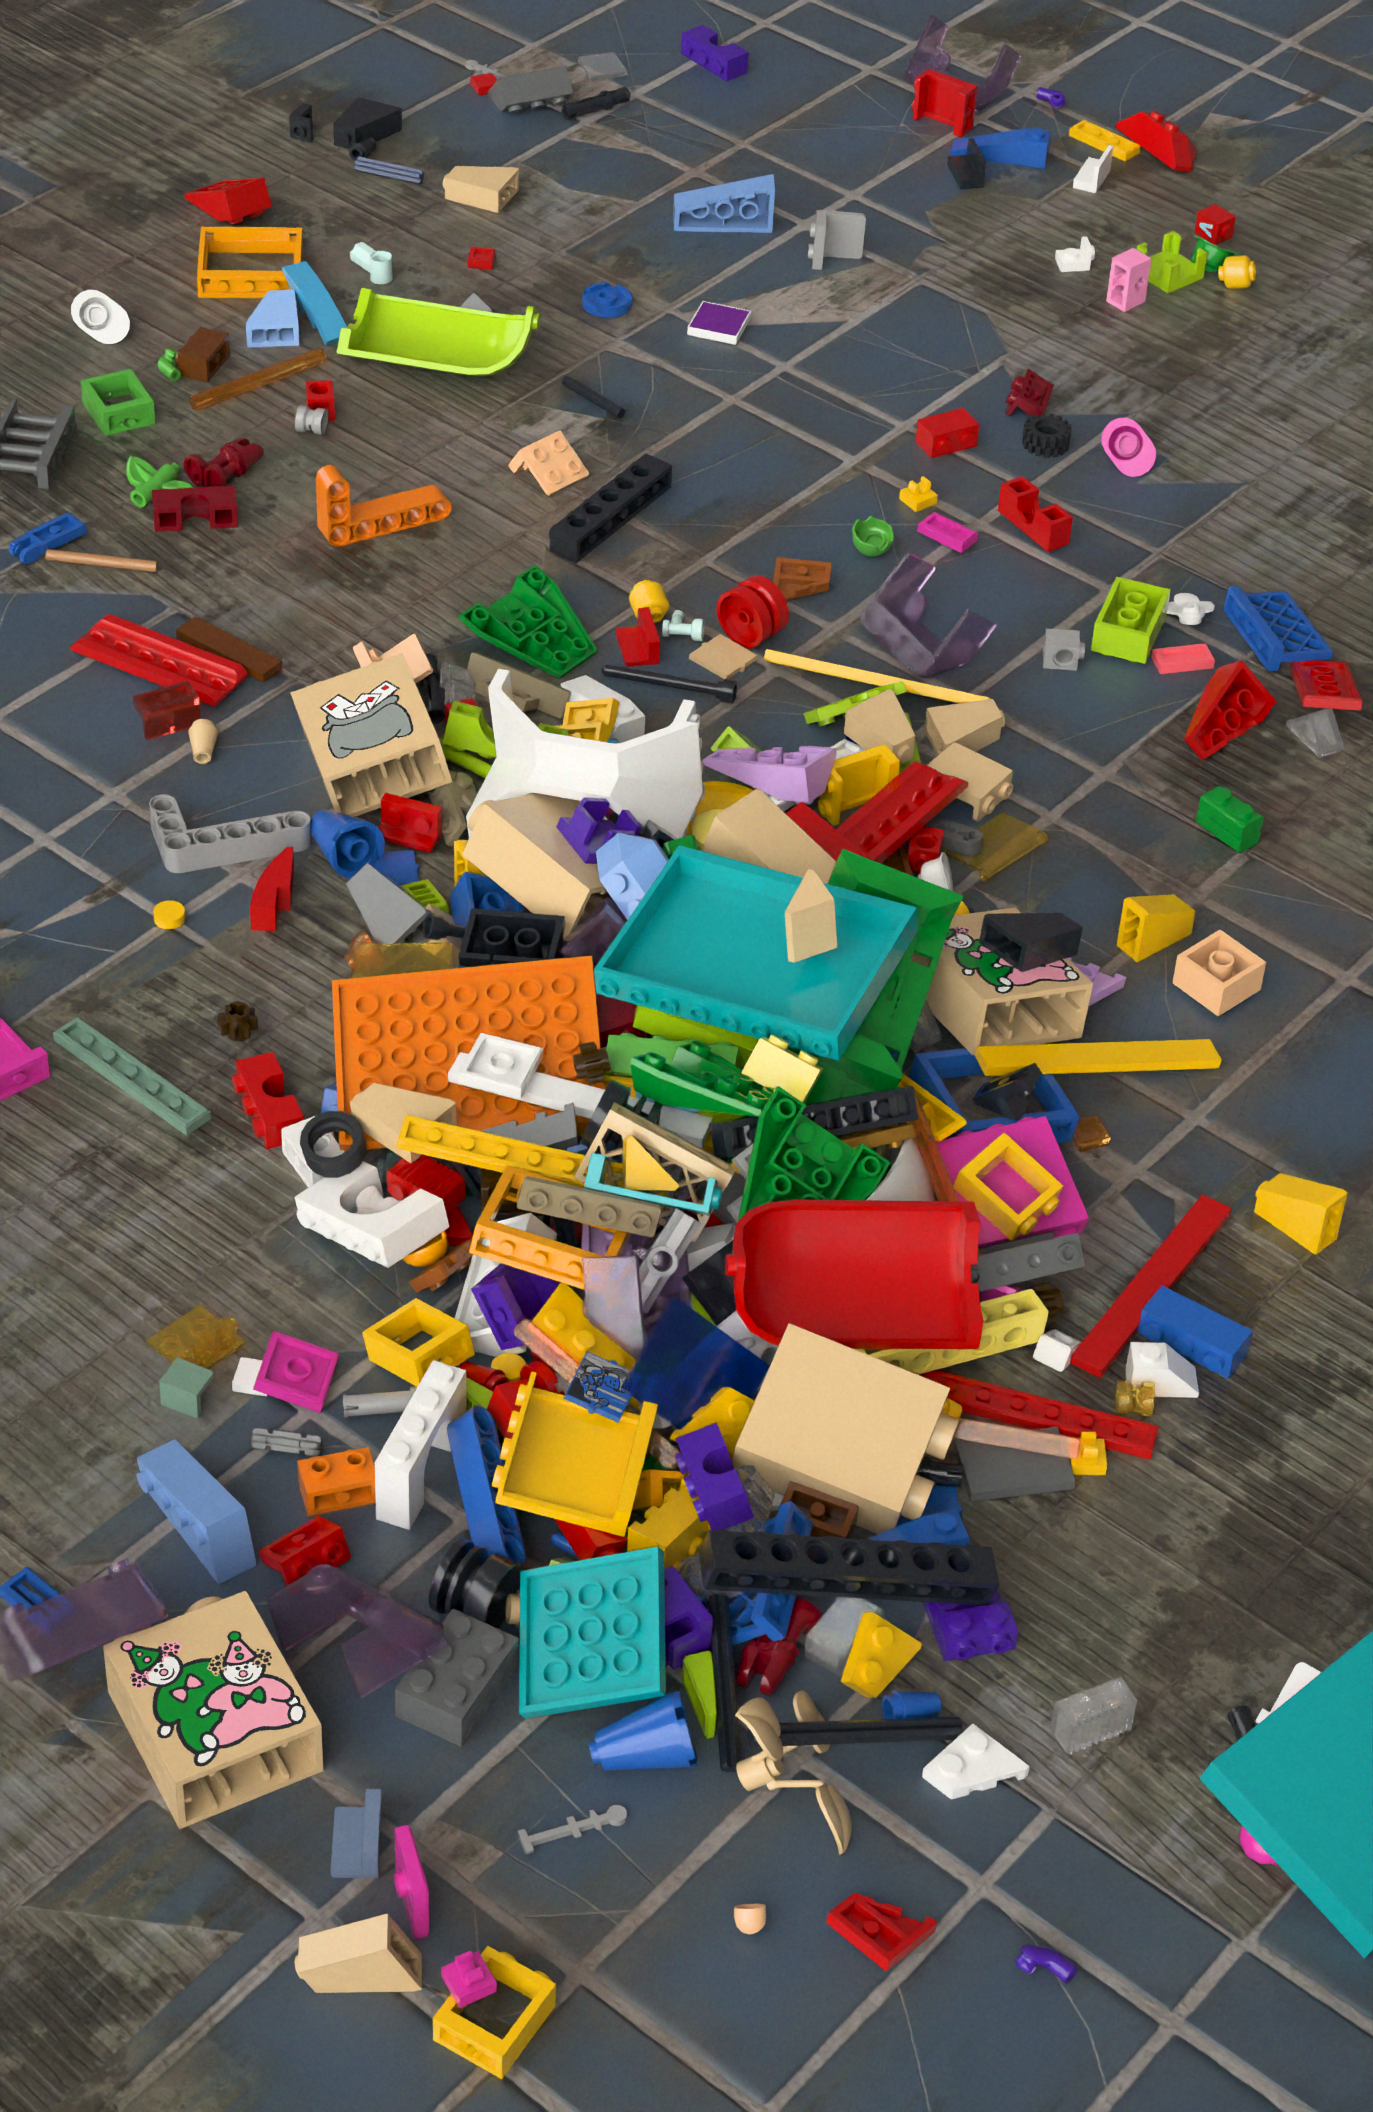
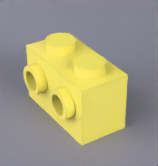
M773 1034L769 1038L761 1037L742 1074L750 1076L755 1082L764 1087L775 1089L779 1086L805 1104L823 1070L822 1067L817 1065L819 1059L802 1050L799 1055L787 1049L788 1042Z

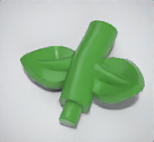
M130 456L128 459L126 475L130 484L136 487L130 493V498L138 507L142 508L152 501V490L194 487L189 483L177 480V473L180 472L181 468L176 462H173L171 465L164 464L156 471L149 463L138 457Z

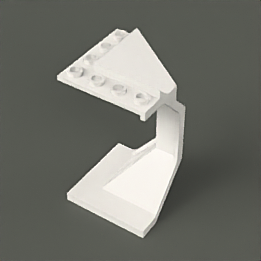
M497 670L488 687L497 757L466 815L467 827L473 811L486 800L499 801L524 796L529 793H539L579 801L584 797L604 798L610 803L609 808L618 815H620L622 810H629L641 824V834H643L647 821L651 820L678 839L686 837L687 826L695 818L696 806L699 801L703 800L705 795V784L702 783L704 763L700 758L702 739L699 738L698 731L700 715L696 714L695 701L684 699L673 723L668 727L623 743L613 744L541 731L513 702L510 671ZM468 828V834L470 838L472 831Z

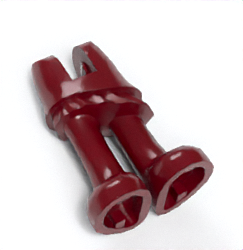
M242 437L233 442L226 443L221 447L220 453L208 462H205L200 455H189L184 460V469L189 479L197 487L202 485L205 487L225 486L226 482L233 475L240 477L241 474L244 475L248 468L260 460L264 451L260 445L256 443L250 444L248 439Z
M796 1598L786 1638L773 1642L765 1634L754 1638L753 1641H749L748 1645L742 1649L741 1660L736 1674V1684L748 1688L756 1673L763 1675L760 1693L771 1696L777 1690L789 1669L795 1665V1658L801 1653L796 1646L801 1634L814 1635L820 1632L825 1622L823 1614L810 1602L802 1598Z

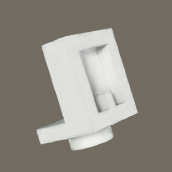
M1081 237L1080 249L1067 248L1065 250H1056L1055 260L1061 272L1090 270L1091 260L1095 258V249L1087 237Z

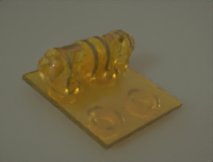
M199 1304L147 1339L146 1343L170 1363H173L178 1357L210 1369L245 1345L246 1341L235 1333L238 1324L234 1318L222 1317L218 1320Z

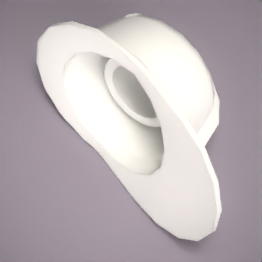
M97 290L81 292L75 297L71 305V314L74 322L82 330L103 344L120 342L126 337L130 329V320L127 312L108 296Z
M942 852L939 858L925 862L922 865L921 873L917 878L953 891L950 864L947 855Z

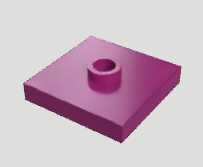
M273 1330L253 1390L320 1413L339 1353Z
M409 1825L396 1827L395 1888L398 1897L403 1898L415 1940L428 1937L429 1888L411 1827Z

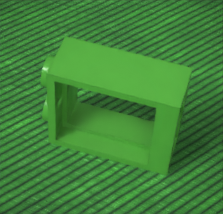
M132 369L81 380L82 403L105 436L155 424L154 401ZM131 394L134 399L110 406H105L102 400Z

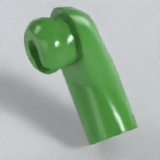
M168 348L165 354L160 357L157 366L160 372L175 382L181 376V372L176 368L177 351Z

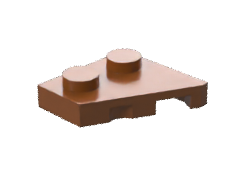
M776 557L773 583L781 590L786 601L828 591L832 562Z
M472 1238L455 1246L443 1258L410 1280L409 1283L417 1293L426 1288H429L432 1292L448 1281L447 1277L453 1272L456 1274L470 1265V1257L473 1255L469 1253Z

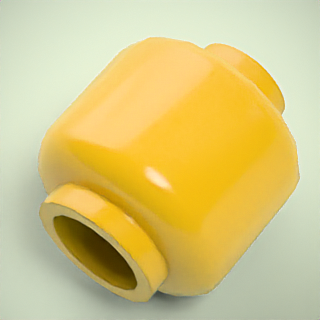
M1247 255L1226 257L1223 266H1219V280L1224 281L1228 289L1250 287L1252 281L1256 280L1255 261H1251Z
M650 580L641 581L633 587L629 595V602L636 618L638 616V608L649 607L653 621L657 623L663 619L670 608L665 591L657 582Z

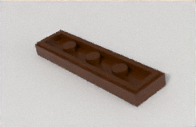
M196 616L176 629V638L194 647L241 664L249 676L261 682H265L282 669L281 660Z

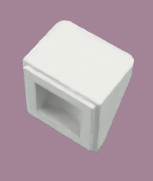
M1053 1329L1040 1336L1033 1358L1062 1372L1070 1364L1071 1355L1081 1342Z

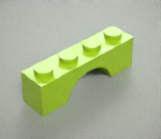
M453 701L442 744L449 745L450 748L457 751L470 750L477 752L484 758L497 757L494 731L484 717L483 708ZM539 723L537 726L541 731L565 736L568 735L569 731Z

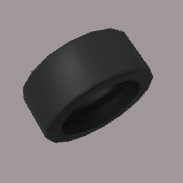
M327 1111L318 1114L309 1120L301 1131L300 1146L307 1166L315 1174L325 1178H338L353 1172L365 1158L367 1144L360 1123L350 1114L342 1111ZM343 1131L352 1136L353 1143L341 1155L322 1157L314 1151V1145L317 1140L327 1133Z

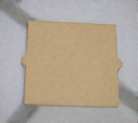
M721 634L707 643L703 642L701 647L689 654L690 660L723 679H729L738 672H744L745 668L758 658V655Z

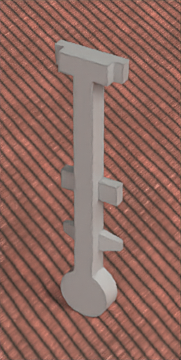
M476 60L466 61V68L469 70H477L484 74L492 73L497 80L500 77H505V75L499 73L498 69L491 70L487 68V64L482 66Z
M613 1805L609 1807L607 1813L597 1815L594 1810H589L590 1818L576 1822L574 1816L567 1817V1825L528 1836L525 1829L518 1830L519 1840L525 1854H530L534 1852L533 1846L569 1835H573L575 1839L582 1836V1831L592 1828L599 1831L602 1830L601 1826L606 1824L621 1826L627 1820V1810L621 1805Z

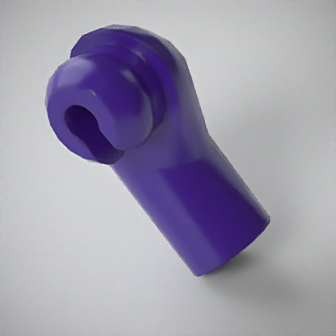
M1039 87L1037 91V99L1048 101L1053 108L1060 109L1065 105L1066 100L1061 92Z
M1025 1945L1020 1949L1021 1954L1015 1959V1964L1024 1972L1031 1974L1035 1971L1036 1966L1040 1965L1065 1984L1072 1980L1078 1970L1073 1963L1055 1949L1049 1947Z

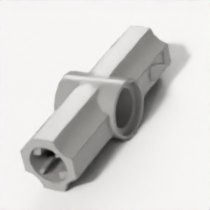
M674 1208L653 1245L646 1251L644 1260L621 1298L639 1310L648 1313L669 1276L676 1270L678 1261L700 1227L701 1222ZM659 1251L668 1252L670 1255V1263L664 1269H656L652 1265V1258Z

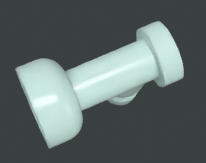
M675 610L671 622L670 620H663V637H669V634L691 635L694 641H703L704 619H694L692 624L682 623L684 613L680 610Z

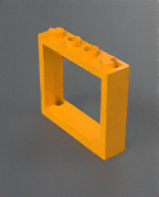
M201 227L197 267L198 298H264L270 290H291L282 271L208 270L209 253L294 254V264L300 263L303 256L302 228ZM206 233H214V235H207L206 238Z
M507 1165L476 1223L469 1253L604 1296L631 1233L582 1223L614 1233L605 1256H601L495 1222L494 1219L504 1199L517 1203L525 1176L563 1183ZM510 1188L518 1189L517 1194L509 1192ZM484 1238L491 1240L490 1247L482 1245ZM592 1274L602 1275V1282L592 1280Z

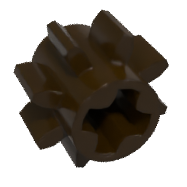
M232 1002L225 1005V1013H218V1026L221 1027V1035H227L230 1040L237 1042L251 1038V1030H258V1017L255 1016V1008H249L243 1002Z
M595 1042L579 1045L581 1053L572 1055L577 1078H586L589 1085L604 1082L603 1074L611 1072L606 1048L597 1049Z
M1050 1283L1030 1285L1029 1288L1034 1290L1049 1311L1046 1325L1057 1323L1055 1315L1062 1314L1064 1311L1060 1290L1057 1288L1051 1289Z

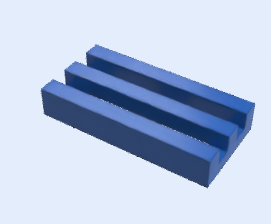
M25 1567L0 1586V1597L48 1637L55 1633V1627L62 1628L66 1625L68 1617L74 1619L78 1616L75 1605L28 1567ZM23 1580L26 1581L36 1591H38L53 1605H55L60 1611L57 1613L54 1609H52L48 1604H46L43 1601V1598H41L37 1593L29 1590L21 1582Z

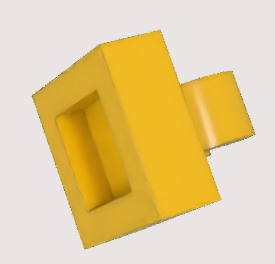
M922 476L921 482L915 483L912 480L909 482L908 487L901 489L899 499L912 510L918 512L937 504L938 495L930 489L931 482Z
M1081 1432L1080 1438L1068 1439V1459L1074 1475H1106L1107 1460L1104 1439H1096V1432Z

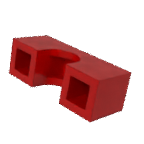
M1023 476L1001 484L998 511L1047 552L1070 543L1073 516L1057 503L1041 509L1038 501L1039 489Z
M274 1052L236 1061V1075H232L233 1087L236 1094H242V1105L246 1116L251 1115L253 1118L252 1127L256 1138H262L266 1149L282 1146L281 1129L303 1121L304 1116L294 1094L284 1097L283 1071Z

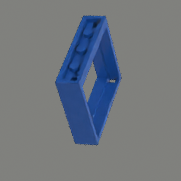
M966 1048L915 1054L908 1078L965 1118L941 1079L984 1073L975 1055H972ZM1041 1074L1034 1084L1035 1089L1033 1092L1046 1112L1023 1114L1019 1120L1026 1117H1033L1035 1119L1046 1116L1057 1143L1072 1141L1080 1116L1053 1075ZM1007 1117L974 1121L966 1120L967 1124L945 1139L956 1137L965 1131L979 1132L995 1124H1003L1005 1126L1017 1123L1019 1120L1016 1121Z

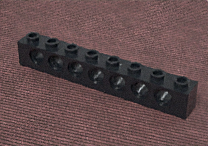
M719 1529L708 1530L698 1551L704 1590L988 1605L1000 1585L992 1547H977L971 1544L961 1546L945 1545L938 1542L912 1543L904 1540L880 1541L869 1538L847 1539L834 1536L766 1534L760 1531L750 1533Z

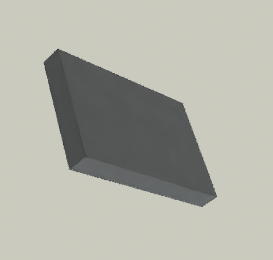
M1058 1427L954 1439L953 1448L958 1464H964L962 1477L970 1502L1075 1489L1076 1480Z

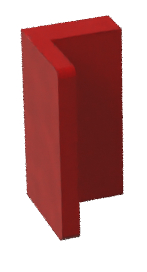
M649 607L638 608L637 626L615 629L616 639L626 667L659 664L660 639Z

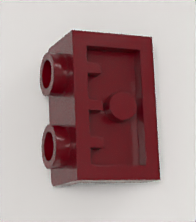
M1027 369L1022 376L1017 375L1010 386L1012 390L1005 400L1008 403L1005 413L1010 416L1018 406L1026 414H1037L1040 417V413H1045L1054 385L1030 369Z

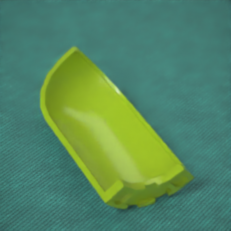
M361 288L358 304L353 315L357 321L355 324L349 323L346 328H341L337 354L466 376H490L511 367L528 348L534 329H539L541 315L538 314V310L534 306L527 307L526 315H509L375 294L371 289Z

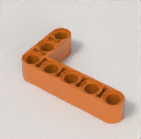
M326 465L316 474L317 525L327 541L335 547L445 519L452 510L451 502L436 485H428L351 505L350 485L336 466Z

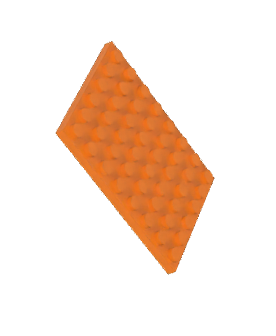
M592 956L332 980L338 1111L351 1115L350 1102L354 1096L364 1091L372 1083L451 1099L456 1103V1126L477 1131L514 1120L518 1122V1125L535 1120V1114L544 1111L547 1113V1116L562 1112L448 1082V1072L459 1053L469 1054L480 1033L543 1048V1058L535 1072L589 1085L586 1078H577L572 1055L581 1053L579 1048L581 1044L595 1042L597 1049L600 1048ZM604 1082L589 1086L604 1089ZM576 1115L579 1129H586L590 1119ZM338 1131L340 1151L345 1152L350 1148L353 1139L350 1134ZM363 1132L367 1144L366 1150L387 1148Z

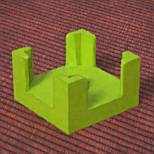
M1175 231L1164 235L1162 252L1150 256L1152 259L1148 281L1167 294L1203 279L1207 252L1201 248L1197 249L1195 263L1179 254L1181 235ZM1144 242L1137 245L1136 250L1147 255V243Z

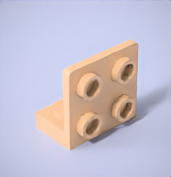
M560 430L520 449L508 464L514 474L523 469L525 472L531 471L548 496L589 475L588 470Z
M412 634L381 656H379L374 648L369 650L363 642L353 647L361 667L402 653L415 684L433 672L425 651L415 634Z

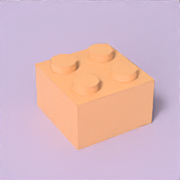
M1218 930L1177 955L1173 984L1215 1015L1220 1016L1261 990L1266 961L1222 930Z

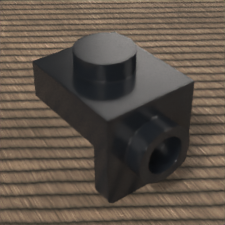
M303 103L289 115L291 138L308 143L313 140L312 105Z

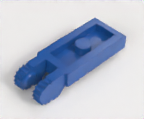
M67 512L24 533L23 536L10 544L8 550L13 556H20V561L28 565L31 562L37 561L41 554L46 553L47 549H55L86 534L87 527L83 522Z

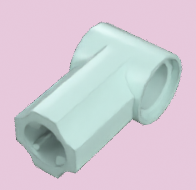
M364 242L355 244L354 249L350 252L351 260L370 273V280L373 283H390L393 280L392 254L387 251H375Z

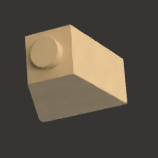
M455 166L443 179L445 199L499 213L519 191V168Z
M888 689L846 710L844 734L863 749L867 750L885 744L900 760V764L906 763L913 758L915 734L894 691Z
M994 699L927 708L924 731L937 756L953 742L976 752L1000 739L1001 727L1005 725V717L1003 711L998 709Z
M372 1083L364 1091L357 1093L350 1102L351 1115L360 1123L362 1131L411 1164L422 1154L396 1149L405 1114L457 1125L456 1103L451 1099Z
M388 1913L299 1937V1953L295 1957V1969L300 1979H304L315 1993L415 1992L422 1990V1954Z

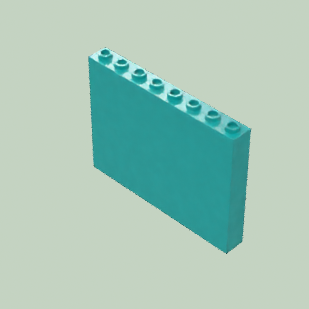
M679 845L594 968L596 993L757 1039L763 1036L769 1038L773 1034L788 1042L789 1048L839 1061L918 932L917 907L823 883L834 898L837 948L795 963L789 962L785 911L803 878Z
M1373 1631L1213 1760L1199 1778L1363 1958H1366L1373 1951Z

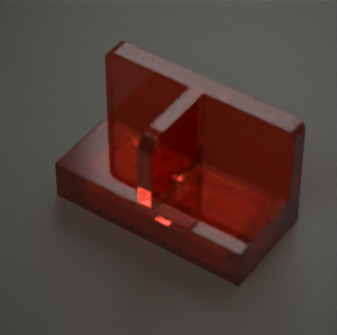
M188 681L133 696V705L143 720V733L146 740L189 729L194 721L201 719L199 696Z

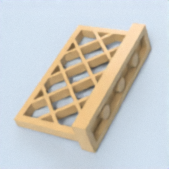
M614 1102L574 1178L585 1184L587 1174L584 1172L589 1165L591 1153H595L598 1146L601 1150L600 1155H605L608 1159L611 1156L623 1153V1148L607 1152L603 1137L608 1128L620 1134L622 1139L627 1135H632L642 1147L652 1151L654 1159L661 1167L672 1164L682 1167L686 1180L676 1183L679 1187L688 1185L693 1203L703 1205L704 1199L698 1201L693 1183L704 1180L708 1181L709 1177L715 1178L717 1180V1187L722 1188L723 1194L736 1167ZM659 1156H661V1157H663V1158H665V1159H667V1160H665V1161H660ZM609 1160L607 1168L609 1176L605 1178L604 1183L611 1182L612 1186L618 1187L616 1180L622 1179V1173L614 1175ZM689 1172L697 1175V1177L691 1178ZM639 1190V1192L653 1195L665 1192L666 1197L672 1198L670 1191ZM674 1208L661 1211L658 1223L664 1226L668 1220L666 1216L671 1215ZM697 1214L701 1225L692 1238V1242L696 1243L710 1216Z

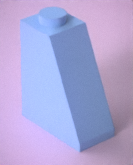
M270 290L266 293L246 322L247 348L299 346V327L294 290Z

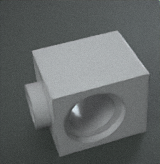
M1046 628L1043 645V668L1077 671L1078 660H1083L1085 654V643L1080 642V631Z

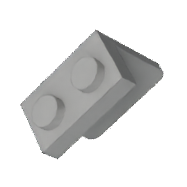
M827 210L816 211V222H811L810 237H814V243L808 246V259H812V269L822 270L823 257L854 259L862 257L866 225L865 214Z

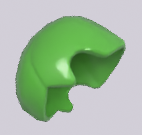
M870 516L864 521L860 519L855 521L852 528V539L854 547L861 554L875 557L891 549L894 533L892 527L885 520Z

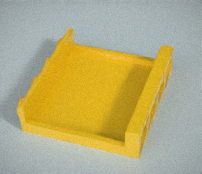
M531 1371L528 1385L520 1384L515 1405L521 1406L520 1412L512 1411L507 1432L514 1433L512 1439L505 1437L499 1459L506 1460L505 1465H497L492 1482V1487L498 1488L495 1503L624 1537L658 1404L644 1401L640 1415L624 1411L619 1423L595 1412L590 1414L588 1409L565 1400L564 1395L534 1388L536 1372Z

